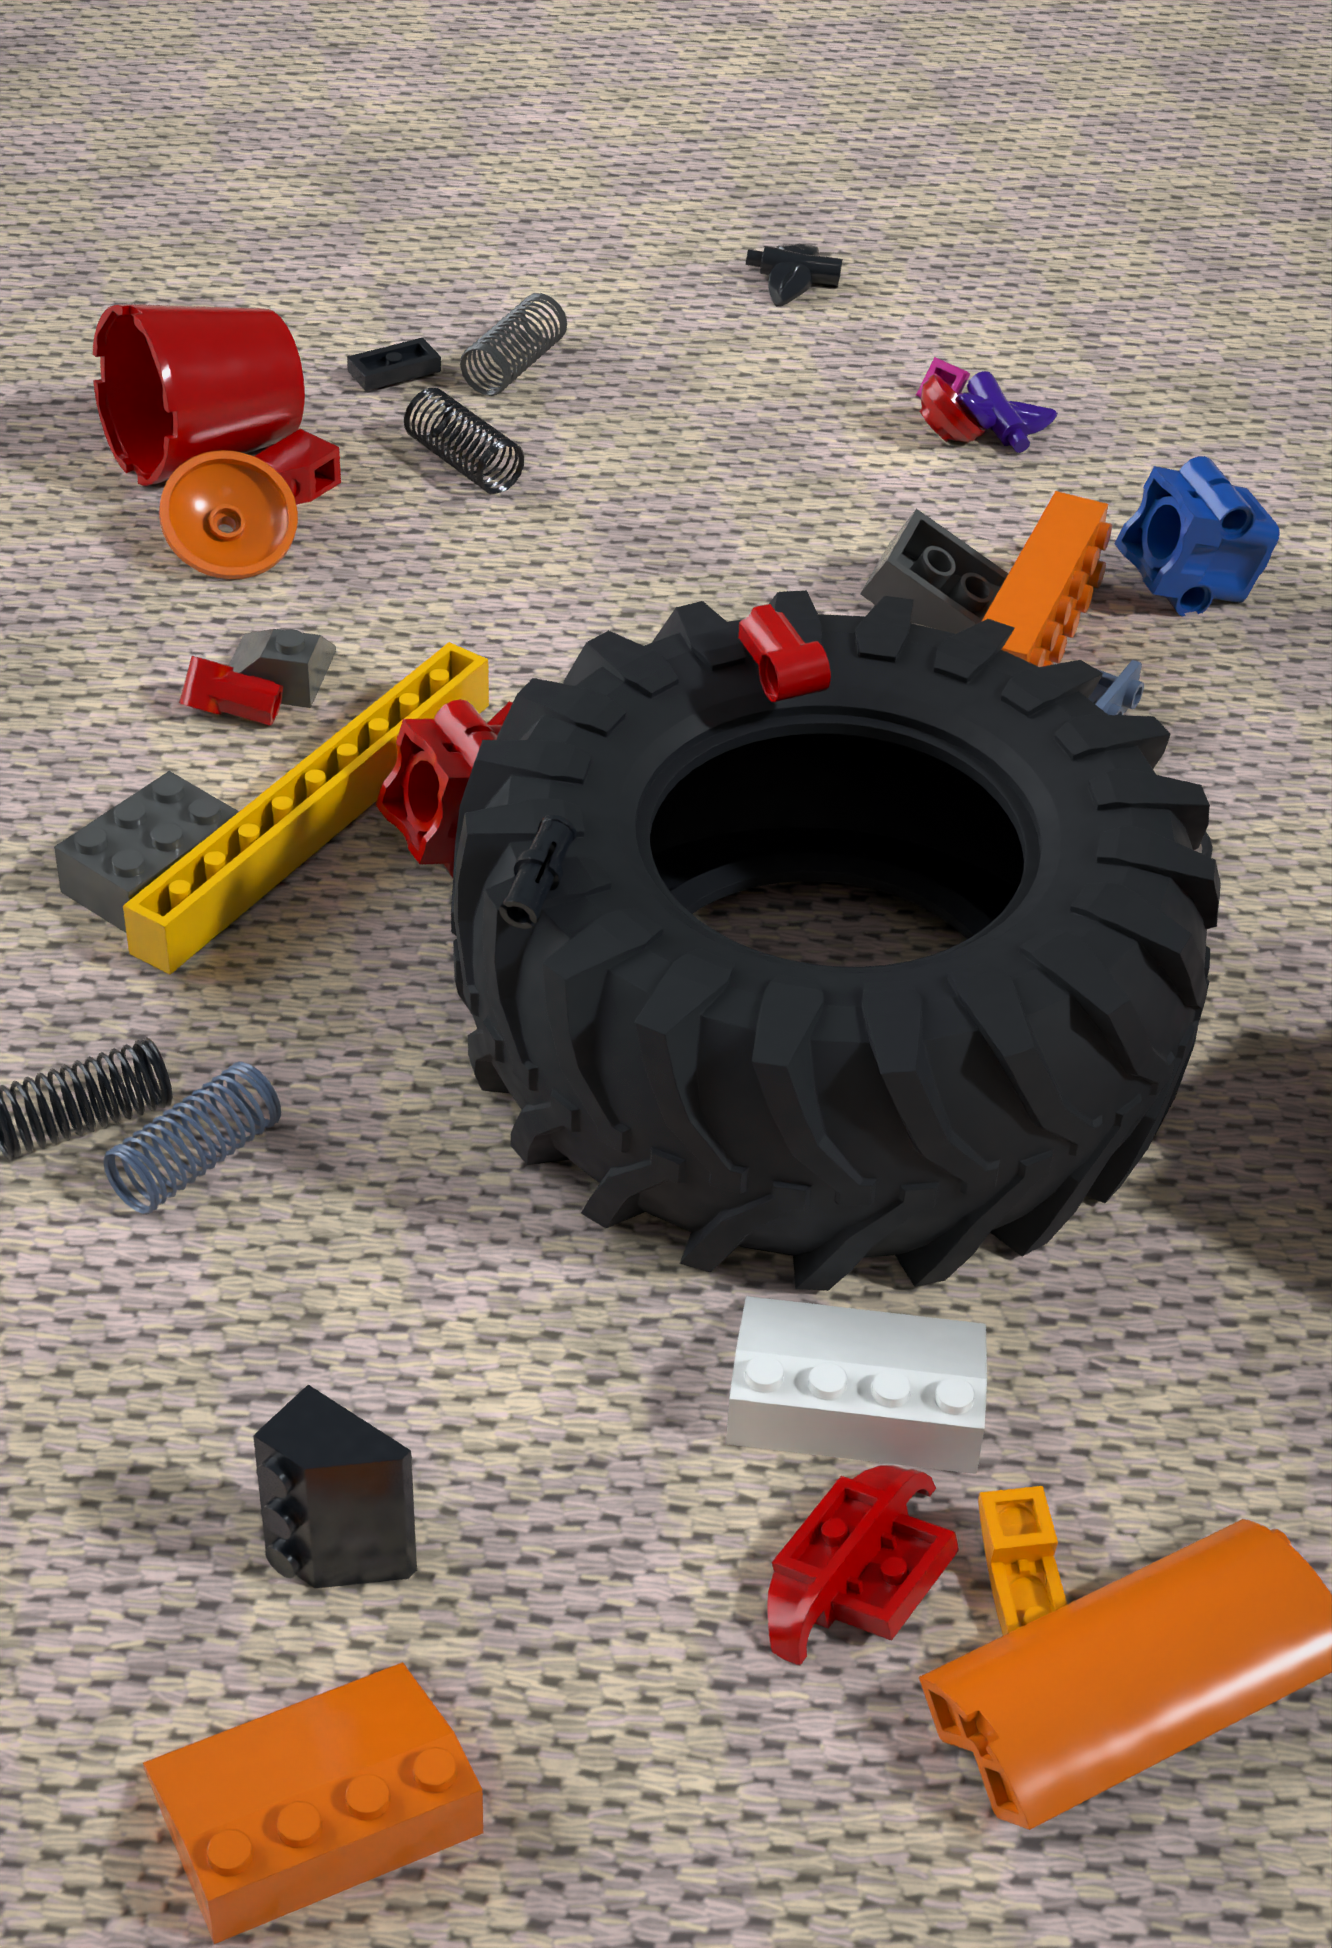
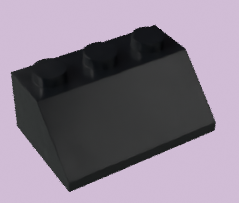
M307 1385L253 1435L265 1555L268 1562L282 1576L290 1579L297 1576L315 1589L409 1579L417 1571L411 1450L312 1386Z

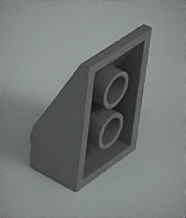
M916 509L890 541L860 595L874 605L884 596L914 599L911 623L957 634L983 620L1008 573Z

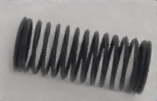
M439 388L425 389L418 393L407 406L404 415V428L407 434L462 473L489 494H497L508 490L516 483L524 467V452L522 448ZM424 396H427V397L418 405L417 409H416L415 412H414L413 419H412V423H411V424H412V429H411V427H410V417H411L412 410L414 409V407L416 406V404H417ZM442 396L433 400L427 407H425L424 411L420 416L416 432L415 420L421 406L432 397ZM444 400L445 402L439 404L428 416L423 435H421V423L427 410L434 403ZM445 406V409L434 420L430 432L427 433L428 423L433 414L439 408ZM456 414V418L450 423L452 416ZM443 415V418L438 424V426L434 428L439 418ZM462 419L461 423L456 427L457 421ZM467 423V428L461 432L463 425ZM473 428L472 433L465 439L469 429ZM445 430V432L443 433V437L438 439L439 434ZM479 432L478 437L472 442L467 453L462 456L463 450L469 446L475 433ZM451 434L449 441L444 443L445 438ZM485 436L484 441L478 446L473 457L468 460L469 455L475 450L480 439ZM457 438L455 445L450 447L451 442ZM465 439L464 443L461 446V449L456 452L457 446H459ZM491 441L490 446L483 452L479 461L474 464L475 459L484 450L486 443ZM506 447H509V456L500 472L492 478L483 480V477L490 475L498 468L504 458ZM513 447L515 451V460L512 465V468L507 473V475L504 478H502L499 482L493 484H485L489 481L495 480L504 472V470L509 465L510 459L512 457ZM503 448L501 457L490 471L483 474V471L496 458L499 449ZM517 461H518V465H517L516 471H515V473L513 474V476L511 477V479H510L509 481H507L504 485H502V486H500V487H498V488H490V487H494V486L499 485V484H501L502 482H504V481L511 475V473L514 471L515 466H516Z
M146 1037L144 1040L135 1041L133 1048L125 1044L121 1052L115 1048L110 1050L109 1056L101 1052L98 1054L97 1060L89 1056L84 1064L78 1060L74 1061L72 1068L64 1064L60 1069V1073L52 1068L49 1070L48 1076L41 1072L37 1073L35 1081L30 1077H25L23 1085L17 1081L12 1082L10 1089L5 1085H1L0 1150L8 1160H12L13 1157H20L21 1147L11 1116L3 1099V1091L11 1101L14 1118L24 1147L30 1153L34 1150L27 1122L16 1100V1087L24 1098L27 1116L37 1144L43 1149L46 1147L44 1131L28 1093V1082L36 1092L41 1118L49 1139L55 1145L58 1143L57 1128L47 1101L41 1091L40 1079L48 1087L53 1113L64 1139L70 1140L71 1130L61 1100L53 1086V1074L60 1082L62 1097L72 1127L77 1135L82 1136V1120L73 1095L65 1081V1070L72 1077L74 1092L81 1115L88 1130L94 1132L96 1129L92 1108L99 1124L106 1128L108 1117L105 1106L110 1118L116 1124L120 1122L118 1104L125 1118L129 1120L133 1116L131 1102L139 1115H143L145 1112L143 1098L151 1111H155L157 1105L161 1108L171 1106L173 1094L169 1075L155 1043ZM126 1050L133 1056L136 1077L126 1059ZM114 1054L121 1060L124 1082L114 1064ZM102 1058H104L109 1065V1072L113 1089L102 1068ZM90 1062L96 1068L102 1097L90 1073ZM77 1066L84 1073L90 1102L77 1076ZM152 1066H153L154 1071H155V1073H156V1076H157V1078H158L159 1085H158V1083H157V1081H156V1078H155V1075H154ZM143 1078H144V1081H145V1083H146V1086H147V1089H148L150 1098H149V1096H148V1094H147V1091H146V1088H145V1085H144V1082H143ZM131 1083H132V1085H133V1088H134V1091H135L137 1100H136V1098H135V1095H134V1092H133Z

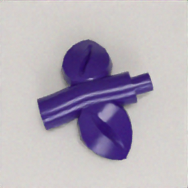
M988 371L975 374L967 384L969 393L958 394L955 398V401L966 414H969L984 429L991 428L1004 446H1012L1017 453L1024 452L1030 446V441L1027 438L1028 435L1046 428L1055 420L1058 414L1051 408L1017 401L1008 402L995 377Z

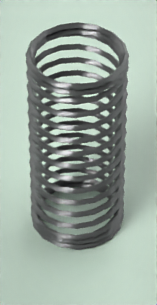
M533 293L483 334L472 346L468 347L460 360L461 372L468 385L476 392L489 396H495L504 391L509 384L516 380L518 376L535 363L556 342L562 339L566 333V314L560 304L546 294ZM534 302H540L542 304H545L551 310H553V312L558 318L560 330H558L557 322L552 316V314L542 305H539ZM529 306L538 307L549 315L555 327V337L552 325L550 324L546 316H544L537 309H534ZM525 310L533 311L545 320V322L549 326L551 334L550 338L548 335V331L542 323V321L538 319L534 314L529 313ZM525 315L534 318L541 325V327L544 330L546 338L543 337V334L539 330L538 326ZM528 322H529L532 326H534V328L536 329V331L538 332V334H537L534 330L531 329V327H530V325L528 324ZM520 325H523L526 332L520 328ZM515 329L519 330L521 336L516 333ZM510 333L514 334L517 341L511 336ZM529 335L535 340L536 343L532 342ZM506 337L510 339L513 346L507 342ZM524 339L530 344L531 347H529V346L526 344V342L524 341ZM501 341L506 344L507 348L516 356V359L511 356L509 351L501 344ZM519 343L526 349V351H524V350L521 348V346L519 345ZM496 346H499L501 348L502 352L511 360V363H509L504 357V355L500 351H498ZM514 347L517 348V349L521 352V355H519V354L516 352V350L514 349ZM476 350H477V353H478L479 361H480L482 367L484 368V370H485L491 377H493V378H495V379H497V380H499V381H503V383L494 382V381L488 379V378L482 373V371L480 370V368H479V366H478V364H477V360H476ZM481 351H483V355H484V357H485V359H486L488 365H489L496 373L502 375L503 378H500V377H498V376L492 374V373L486 368V366H485V364H484V362H483V360H482ZM487 353L491 355L493 361L502 369V372L491 364ZM471 356L473 357L474 365L478 370L479 374L487 382H490L494 385H498L500 387H491L483 383L477 377L472 368ZM467 360H468L469 369H470L471 373L473 374L474 378H475L482 386H484V387H486V388H488V389H491V390H486V389H484V388H482V387H479V386L471 379L470 375L468 374L467 367H466V361H467Z

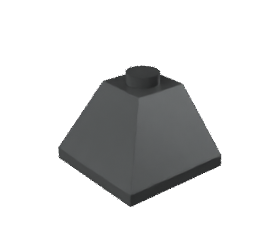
M269 629L245 633L229 666L234 667V672L256 676L283 685L281 704L311 708L336 653V646L321 635L302 633L292 629Z

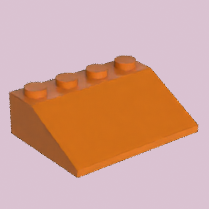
M403 1662L143 1762L144 1770L214 1944L484 1833L483 1789L455 1732Z

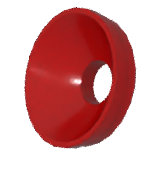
M934 373L923 384L921 394L922 408L919 412L927 424L945 442L949 440L959 442L974 441L985 432V429L963 411L955 401L958 394L941 377Z

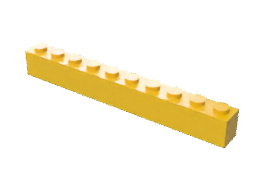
M448 642L125 903L123 911L129 954L169 975L176 971L377 801L382 783L392 772L397 761L396 740L403 719H434L440 708L453 700L459 699L468 701L479 714L489 706L488 659Z

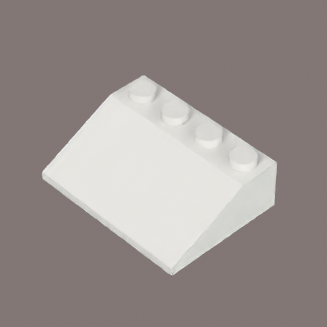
M746 1296L731 1382L726 1444L977 1474L985 1429L987 1393L986 1324Z

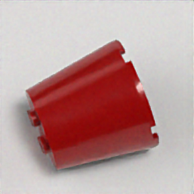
M119 304L108 307L101 315L94 335L92 353L95 357H100L101 379L93 380L96 404L104 434L116 461L125 473L131 471L137 473L138 484L147 486L167 481L181 464L197 455L222 450L247 454L271 446L299 429L305 403V386L301 360L289 328L274 311L266 308Z

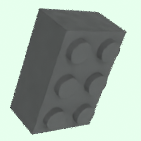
M168 771L54 846L61 893L126 933L123 905L239 811Z

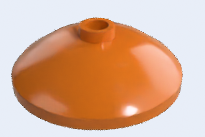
M222 450L197 455L181 464L171 474L162 491L159 519L163 535L170 548L187 565L201 573L216 578L244 579L268 571L287 554L297 530L298 511L290 487L274 468L251 455ZM226 524L232 527L233 531L224 533L218 526Z

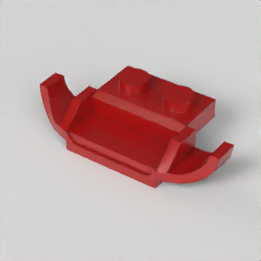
M880 1465L865 1470L853 1479L840 1476L772 1561L774 1573L768 1590L767 1613L770 1646L774 1654L783 1660L800 1666L807 1657V1642L813 1625L817 1624L829 1629L835 1620L885 1639L893 1640L959 1551L954 1531L911 1517L908 1514L906 1504L916 1492L930 1497L935 1491L936 1487L931 1476L915 1469L906 1470L894 1465Z

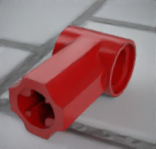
M771 604L761 605L752 608L751 613L739 622L738 638L758 664L763 691L771 702L826 691L829 688L831 671L824 648L818 641L805 643L782 612H776Z
M191 656L179 701L180 704L219 715L225 712L272 726L282 702L283 685L256 676L234 672V667Z

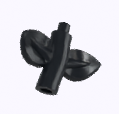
M800 243L778 245L776 248L764 246V251L748 249L746 265L760 267V274L769 275L768 289L776 307L783 306L799 297L812 284L838 287L843 259L819 256L817 246Z

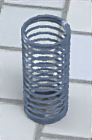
M240 1061L233 1063L228 1069L222 1071L221 1075L213 1077L211 1082L203 1084L201 1089L193 1091L192 1095L183 1098L182 1102L174 1104L172 1109L164 1111L162 1116L154 1118L152 1123L144 1125L142 1130L134 1132L132 1137L124 1139L122 1144L106 1151L103 1163L111 1186L125 1204L135 1211L143 1214L152 1213L153 1210H157L158 1205L165 1204L167 1197H175L177 1190H184L187 1183H194L197 1176H203L207 1169L215 1168L216 1163L223 1162L226 1155H233L236 1149L244 1147L245 1142L253 1141L255 1135L263 1134L265 1128H270L275 1123H278L281 1117V1104L277 1093L270 1081L254 1066ZM235 1074L247 1080L258 1091L269 1110L270 1120L264 1118L262 1110L252 1094L235 1080ZM223 1080L227 1082V1088L223 1086ZM214 1087L219 1088L220 1096L214 1093ZM239 1089H240V1090L247 1096V1098L250 1100V1102L252 1103V1105L255 1107L256 1112H255V1111L251 1108V1106L246 1102V1100L244 1099V1097H243L242 1094L240 1093ZM225 1093L233 1099L239 1110L246 1116L250 1128L240 1120L227 1101ZM204 1094L209 1095L211 1103L204 1100ZM216 1100L227 1109L229 1115L236 1122L240 1134L229 1125L221 1114ZM194 1101L200 1102L202 1111L194 1106ZM206 1107L218 1117L219 1121L226 1128L231 1141L224 1137L215 1126ZM185 1108L190 1109L192 1118L185 1114ZM197 1114L215 1133L221 1148L206 1134L198 1120ZM175 1115L181 1117L183 1125L175 1121ZM165 1121L171 1123L173 1132L165 1128ZM187 1121L203 1137L211 1155L195 1139ZM255 1124L260 1126L258 1130H255ZM155 1128L161 1130L163 1139L155 1135ZM178 1129L193 1144V1146L197 1150V1153L201 1161L197 1159L187 1148L178 1132ZM245 1131L249 1132L250 1136L246 1137ZM145 1135L151 1137L153 1146L145 1141ZM168 1136L183 1151L191 1168L175 1152ZM235 1137L241 1140L240 1143L236 1144ZM135 1142L141 1145L144 1155L136 1150ZM158 1143L173 1158L181 1175L166 1160ZM225 1144L231 1146V1149L226 1151ZM149 1151L165 1168L171 1182L157 1168ZM216 1151L221 1153V1157H216ZM115 1155L121 1158L130 1181L139 1193L150 1201V1206L141 1203L127 1189L119 1175L115 1163ZM206 1157L212 1160L211 1164L206 1163ZM140 1159L149 1167V1169L151 1170V1172H152V1173L154 1174V1176L156 1177V1179H157V1181H158V1183H159V1185H160L161 1188H159V1187L156 1185L155 1180H154V1178L152 1177L151 1173L149 1172V1170L147 1169V1167L140 1161ZM196 1164L202 1167L201 1171H197ZM129 1165H130V1166L136 1171V1173L139 1175V1177L141 1178L142 1182L144 1183V1185H145V1187H146V1189H147V1192L142 1188V1186H141V1185L138 1183V1181L135 1179V1177H134L132 1171H131L130 1168H129ZM186 1171L192 1174L191 1178L187 1179ZM176 1178L182 1181L181 1185H177ZM166 1185L173 1188L172 1192H167Z

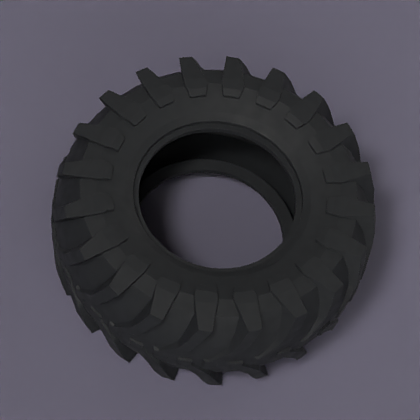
M807 590L777 592L769 604L772 605L776 612H782L805 643L818 641L824 648L831 671L830 686L826 691L771 702L763 691L758 664L738 638L739 622L742 620L727 622L704 601L676 607L653 642L643 646L609 630L589 640L578 655L563 684L532 678L517 693L499 731L497 740H483L476 756L459 809L451 902V933L457 936V939L453 941L454 980L458 995L473 1015L477 1027L475 1031L468 1035V1056L481 1090L509 1093L522 1110L511 1131L510 1146L527 1165L571 1160L590 1177L599 1182L600 1184L587 1201L581 1214L604 1228H609L647 1212L691 1232L679 1264L706 1272H712L738 1246L792 1255L795 1289L829 1291L851 1272L862 1258L891 1255L896 1256L914 1287L945 1281L977 1251L989 1233L1023 1257L1047 1244L1074 1215L1085 1196L1106 1203L1122 1186L1148 1150L1154 1135L1159 1130L1176 1098L1195 1045L1199 1020L1210 982L1207 979L1210 968V948L1206 946L1207 929L1217 927L1221 882L1216 860L1195 851L1199 848L1209 825L1210 805L1202 785L1160 776L1155 773L1153 769L1164 754L1171 734L1154 716L1108 715L1088 699L1104 673L1082 660L1038 667L1001 649L1015 627L991 619H986L957 634L911 623L914 599L884 596L865 617L818 614ZM552 814L559 815L569 820L576 828L577 833L561 864L563 869L561 881L555 890H549L539 912V918L532 928L522 929L514 927L502 918L499 908L506 899L516 877L513 869L522 852L529 850L543 817ZM826 881L867 887L908 900L949 923L967 940L939 953L906 962L864 967L827 966L783 959L757 951L716 932L698 920L693 913L720 898L758 886L783 882Z

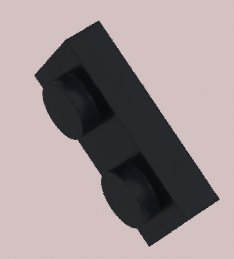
M422 337L347 356V367L351 376L365 391L441 372V356Z

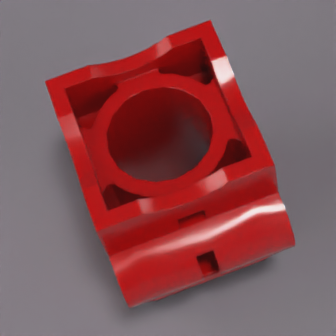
M453 700L445 704L438 710L434 719H403L396 740L397 761L392 772L382 783L376 801V807L385 819L404 835L408 844V850L420 865L442 864L452 878L460 804L482 741L497 740L502 725H488L473 705L466 700Z

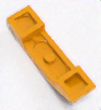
M1043 1486L979 1492L978 1505L987 1568L995 1608L1004 1636L1067 1605L1054 1557L1058 1540Z

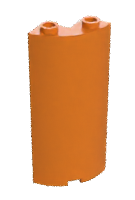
M1242 1519L920 1676L919 1680L938 1736L942 1742L974 1753L994 1814L1001 1820L1031 1830L1332 1673V1594L1310 1564L1292 1547L1291 1542L1282 1531L1278 1529L1270 1530L1256 1522Z

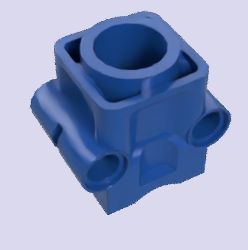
M1197 456L1187 461L1179 471L1153 467L1143 487V498L1138 510L1124 523L1114 544L1123 556L1139 570L1143 582L1153 595L1165 596L1177 613L1183 617L1186 616L1184 613L1195 611L1198 614L1203 613L1211 605L1213 599L1239 603L1245 601L1258 577L1267 567L1271 554L1279 540L1280 530L1277 523L1247 488L1232 485L1210 458Z

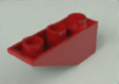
M298 429L253 456L270 465L282 476L294 495L296 505L311 502L341 483L339 447L303 429Z

